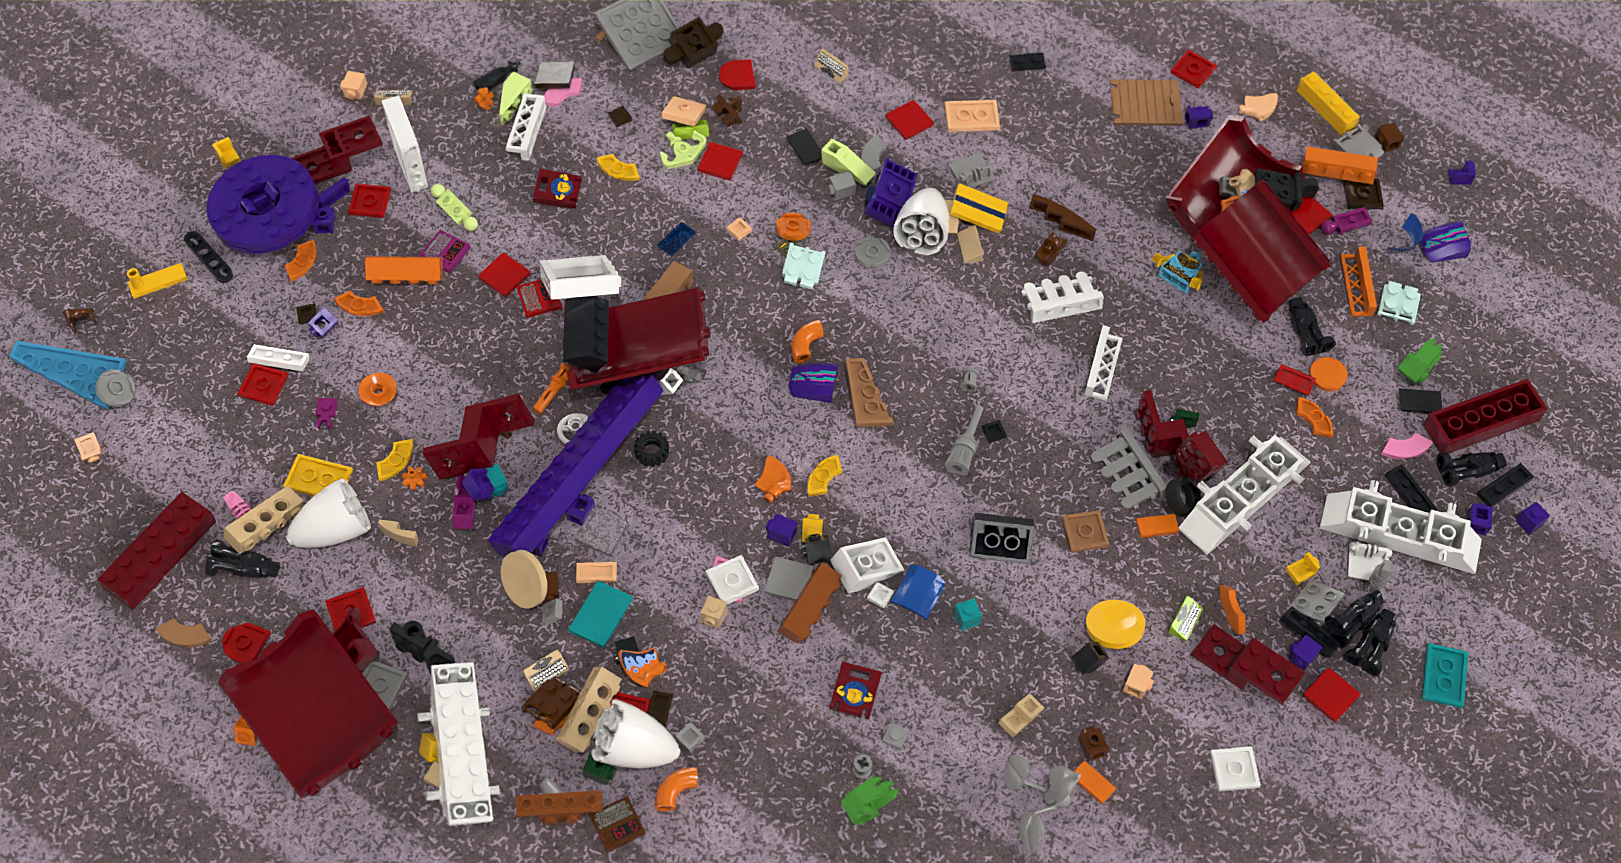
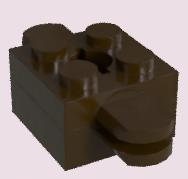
M698 17L672 31L669 38V43L672 46L664 50V61L669 65H673L682 60L685 66L690 68L712 56L718 48L717 40L723 35V26L718 22L706 26L702 19Z

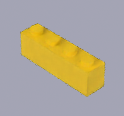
M1315 72L1301 78L1297 92L1341 136L1345 132L1355 129L1360 116Z

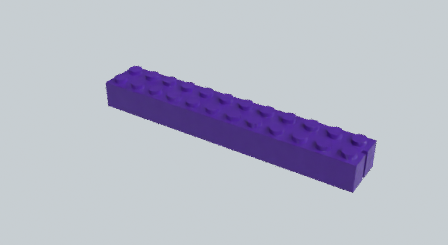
M641 374L621 379L610 390L606 398L599 403L597 409L588 416L587 421L576 431L572 439L565 444L563 450L554 457L552 463L541 473L538 480L530 486L528 492L517 502L514 509L505 516L504 521L492 532L487 541L499 555L506 557L509 553L517 550H525L530 553L534 551L664 391L652 374Z

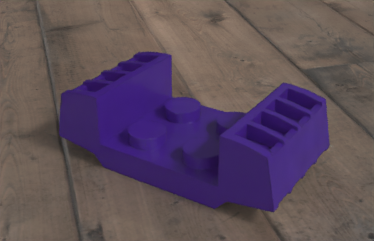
M886 158L876 176L878 181L873 196L866 205L864 214L894 228L900 210L912 195L918 173Z

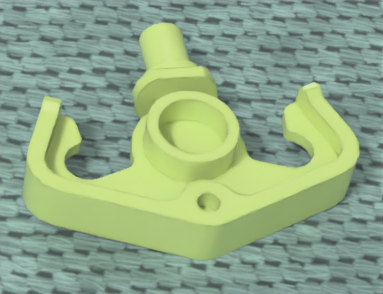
M694 130L692 138L700 143L690 146L687 142L682 141L680 137H676L671 131L668 132L666 137L670 140V146L674 148L676 157L673 161H668V155L662 151L660 152L662 164L667 169L693 164L706 147L705 136Z

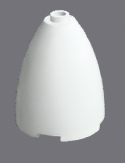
M925 188L916 192L903 205L893 230L894 237L901 247L914 249V253L931 255L940 251V248L947 241L950 221L948 207L942 194L935 188ZM926 231L924 240L927 244H925L922 247H919L922 243L924 232Z
M336 480L317 493L303 506L287 530L288 535H286V539L291 546L294 545L300 548L331 546L356 538L371 529V523L365 509L362 508L359 500L356 498V492L346 480Z
M617 699L612 700V706L609 710H603L593 738L596 739L595 749L592 750L594 760L625 768H651L672 763L679 757L680 748H678V743L663 725L644 711Z

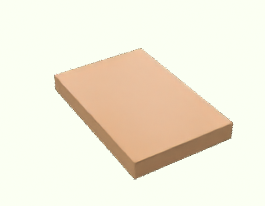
M996 100L948 101L944 103L948 132L1000 130Z

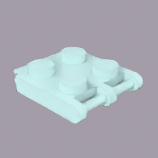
M790 243L782 272V277H785L784 283L796 286L797 281H801L800 287L812 289L813 284H818L826 251L818 252L810 250V247L803 248Z
M1389 281L1388 285L1385 284L1383 287L1377 316L1381 317V315L1394 318L1393 320L1395 321L1402 320L1409 322L1410 325H1414L1421 294L1417 293L1418 288L1405 285L1404 289H1401L1402 284Z

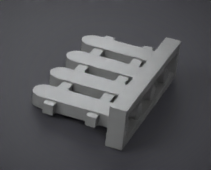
M1127 427L1120 431L1119 439L1115 436L1108 445L1102 448L1099 446L1095 447V452L1092 453L1091 459L1094 463H1104L1105 467L1101 470V475L1104 478H1114L1115 482L1112 483L1111 490L1116 494L1123 492L1126 496L1121 501L1123 508L1130 509L1133 507L1136 510L1139 508L1138 504L1149 498L1152 501L1155 500L1157 494L1160 498L1166 496V484ZM1118 453L1122 455L1120 459L1112 463L1108 460ZM1128 468L1132 470V473L1122 478L1118 475ZM1139 483L1142 485L1141 489L1130 493L1128 490Z

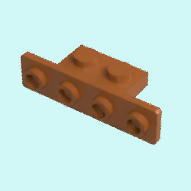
M601 790L516 796V816H538L540 823L543 822L545 825H554L557 821L574 824L578 820H583V813L603 811Z

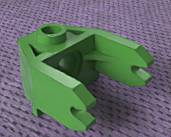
M1435 338L1427 340L1415 355L1411 352L1398 367V372L1416 385L1419 382L1423 383L1429 376L1428 373L1441 359L1442 343L1435 346L1433 345L1436 341Z
M871 777L846 794L841 803L852 823L861 825L879 816L880 813L877 809L895 799L899 792L898 789L890 791V788L895 783L884 781L877 786L882 778Z

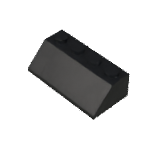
M597 296L573 297L565 300L564 362L597 373L608 362V300Z

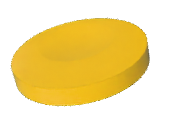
M1106 600L1096 604L1089 610L1086 617V630L1090 638L1094 642H1099L1101 646L1112 649L1127 648L1139 642L1143 637L1145 618L1141 610L1129 602Z

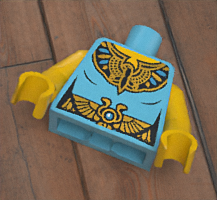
M1183 251L1168 256L1155 253L1151 259V262L1157 263V267L1161 266L1158 276L1188 294L1191 287L1199 291L1203 284V272L1200 270L1202 264L1199 262L1201 256L1196 251H1192L1190 255Z

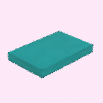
M597 581L568 631L605 649L633 601V596L601 581Z
M1432 643L1426 645L1422 700L1463 709L1468 651Z

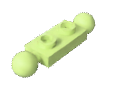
M435 184L432 186V196L439 198L436 203L458 225L463 224L466 230L474 231L478 226V222L474 217H470L473 213L449 189L445 191L443 185Z

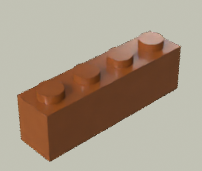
M824 562L818 565L777 631L797 644L802 640L806 641L812 632L809 630L811 625H815L821 617L819 612L830 603L831 599L829 596L840 587L841 583L839 580L842 575Z

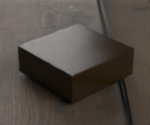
M624 106L608 112L609 118L616 127L632 121L631 115Z
M315 303L296 307L299 325L308 323L317 314Z

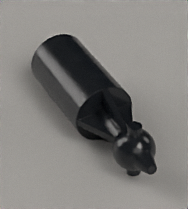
M509 60L507 62L508 67H496L474 80L473 85L478 91L480 88L487 87L489 91L505 81L510 71L518 72L517 69L520 61L514 62Z

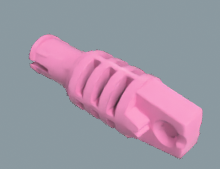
M234 491L229 492L223 497L230 512L236 519L252 510Z

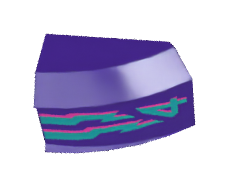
M1460 221L1426 230L1423 232V238L1420 241L1425 255L1431 263L1466 258L1471 251V240H1469L1463 222Z
M808 363L793 367L788 386L792 397L832 403L838 364Z

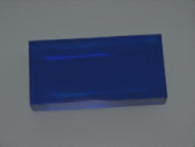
M681 222L658 243V247L672 257L695 235V231Z

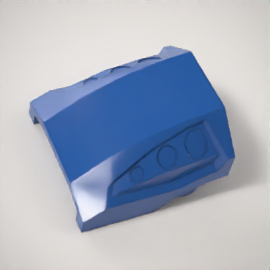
M910 565L891 603L899 604L927 620L946 582L938 574L922 566Z

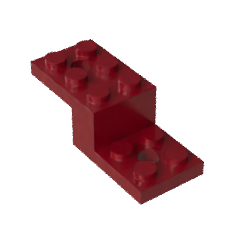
M370 115L318 133L322 147L291 158L302 164L310 173L314 183L317 184L353 171L349 157L377 148L383 144ZM358 134L363 135L361 138H355ZM310 166H316L315 169H308Z
M1151 390L1143 391L1141 399H1139V406L1136 409V417L1142 423L1141 433L1147 439V452H1151L1152 458L1173 455L1174 464L1178 465L1180 470L1178 477H1190L1188 468L1178 460L1176 450L1189 436L1184 420L1161 422Z
M1206 430L1200 434L1195 431L1176 450L1178 460L1186 465L1190 477L1196 480L1197 483L1204 479L1210 480L1228 463Z
M1215 624L1212 625L1191 654L1192 657L1239 689L1243 690L1247 683H1250L1281 705L1285 703L1306 673L1254 637L1246 646ZM1214 648H1223L1225 654L1217 655L1214 652ZM1272 673H1277V674H1279V675L1281 676V679H1282V680H1281V681H1275V680H1273V678L1271 677V674H1272Z

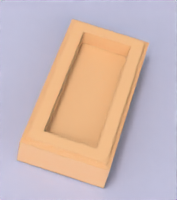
M617 562L577 563L576 582H617Z

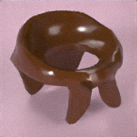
M76 308L63 311L67 325L74 333L77 332L73 323L74 320L90 314L92 321L97 323L93 315V308Z

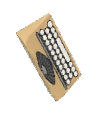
M822 48L814 66L841 83L848 76V65Z
M377 90L374 96L375 104L382 105V100L399 96L403 105H411L412 90Z
M555 650L524 669L523 674L535 692L547 679L552 680L554 677H559L570 669L560 652Z

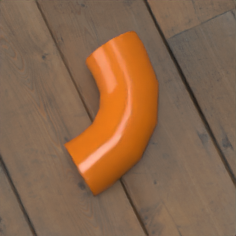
M819 320L803 325L794 334L791 343L794 363L798 364L811 359L810 344L814 340L823 338L824 335Z
M697 767L679 769L668 775L657 789L654 809L657 811L675 810L676 799L679 793L685 789L697 788Z

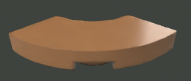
M173 618L155 628L158 634L172 645L198 647L212 641L202 623L195 626H184Z

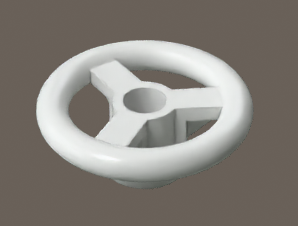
M580 413L565 416L557 427V435L561 442L566 444L570 441L565 438L563 431L571 432L572 435H575L576 431L587 421L588 416Z

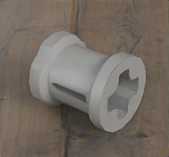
M966 368L963 371L964 379L960 384V388L963 391L975 392L977 390L976 381L980 376V372L975 368Z
M866 754L856 756L853 763V773L858 778H867L871 774L872 761ZM865 764L866 766L863 769L859 768V766Z

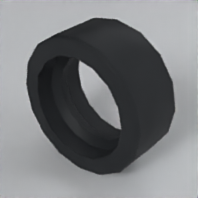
M1185 476L1170 480L1167 484L1165 494L1169 508L1178 515L1191 513L1196 504L1201 500L1200 489L1197 488V483L1192 478ZM1181 487L1185 491L1186 505L1183 503L1181 499Z

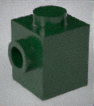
M590 752L582 772L584 777L607 786L609 780L613 781L617 769L613 765L594 760L592 752Z

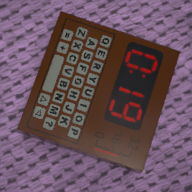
M628 796L603 807L602 812L589 814L607 853L646 834Z

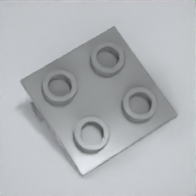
M980 153L948 164L958 182L970 188L996 180L992 173L994 171L993 165L986 164Z
M1310 580L1289 608L1293 606L1303 615L1313 618V622L1320 627V625L1323 626L1325 624L1326 616L1333 613L1334 608L1340 604V600L1345 593Z

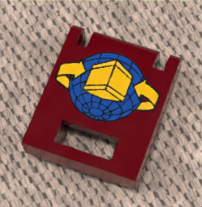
M540 169L533 202L576 209L582 177ZM541 182L547 184L546 192L539 191Z
M842 661L829 709L834 710L835 703L838 702L837 712L859 718L862 717L864 709L867 710L865 719L869 720L882 672ZM851 671H855L858 673L870 675V678L868 681L865 679L850 676Z

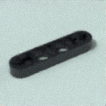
M188 232L184 236V241L191 252L220 283L230 282L233 278L231 268L198 232ZM190 239H196L198 244L195 245V243L193 241H190ZM202 249L208 250L204 255L199 254ZM213 260L219 261L215 266L209 265ZM222 269V271H223L225 274L227 273V275H226V276L221 275V273H220L219 270Z

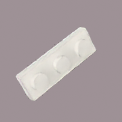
M254 344L247 359L249 363L303 372L309 361V354Z

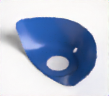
M1410 214L1401 226L1411 236L1414 243L1413 246L1409 248L1387 247V249L1409 251L1419 244L1423 238V228L1415 214Z

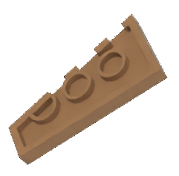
M864 358L845 359L844 365L855 427L893 425L894 421L888 415L886 404L880 398V392L872 381L873 377Z

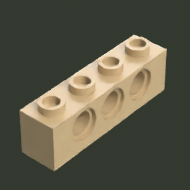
M286 486L224 528V539L239 554L246 550L248 551L257 542L267 539L273 531L283 528L289 520L295 518L303 508L304 501L289 486Z
M594 667L555 741L576 753H584L591 745L590 739L603 710H609L612 697L618 693L620 689L619 684L622 679L603 667ZM599 687L602 689L603 692L601 697H599L597 694ZM589 706L593 708V713L591 716L588 714ZM580 724H582L583 726L582 734L578 732V726Z

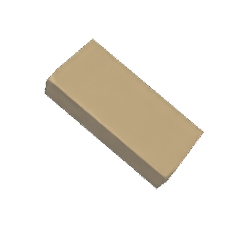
M976 225L958 232L957 237L964 263L982 261L983 251Z

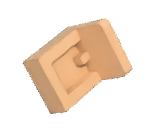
M94 432L74 439L82 461L92 463L99 460L100 455H103Z

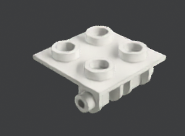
M1349 542L1348 577L1369 581L1375 567L1384 560H1389V557L1392 556V550L1389 547L1384 548L1377 545Z

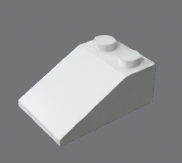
M886 537L841 547L830 560L835 571L842 575L840 580L848 594L861 591L876 584V582H881L904 571Z

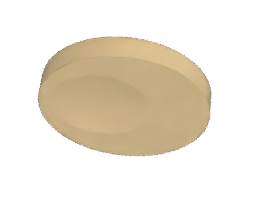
M517 550L506 555L501 565V580L509 598L519 607L526 609L541 604L547 594V579L538 559L525 550Z

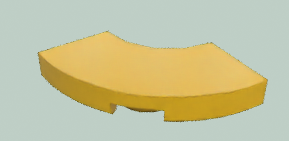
M614 154L596 157L600 168L609 176L624 181L640 180L635 163H623L616 159Z
M413 439L393 442V449L390 455L384 460L376 462L379 482L397 475L406 467L413 453Z
M838 455L824 459L814 469L808 480V497L827 494V486L830 480L842 474Z

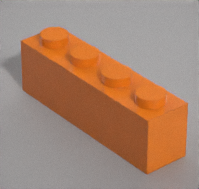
M1306 146L1302 167L1304 174L1373 184L1377 172L1378 157Z
M368 256L365 257L366 280H371V283H382V280H390V283L397 284L401 283V280H408L409 284H419V281H427V284H438V281L443 279V257Z

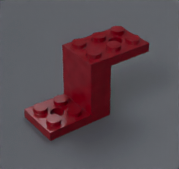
M519 393L466 406L459 439L425 447L422 454L440 480L468 473L471 469L493 467L498 435L534 426L535 420Z

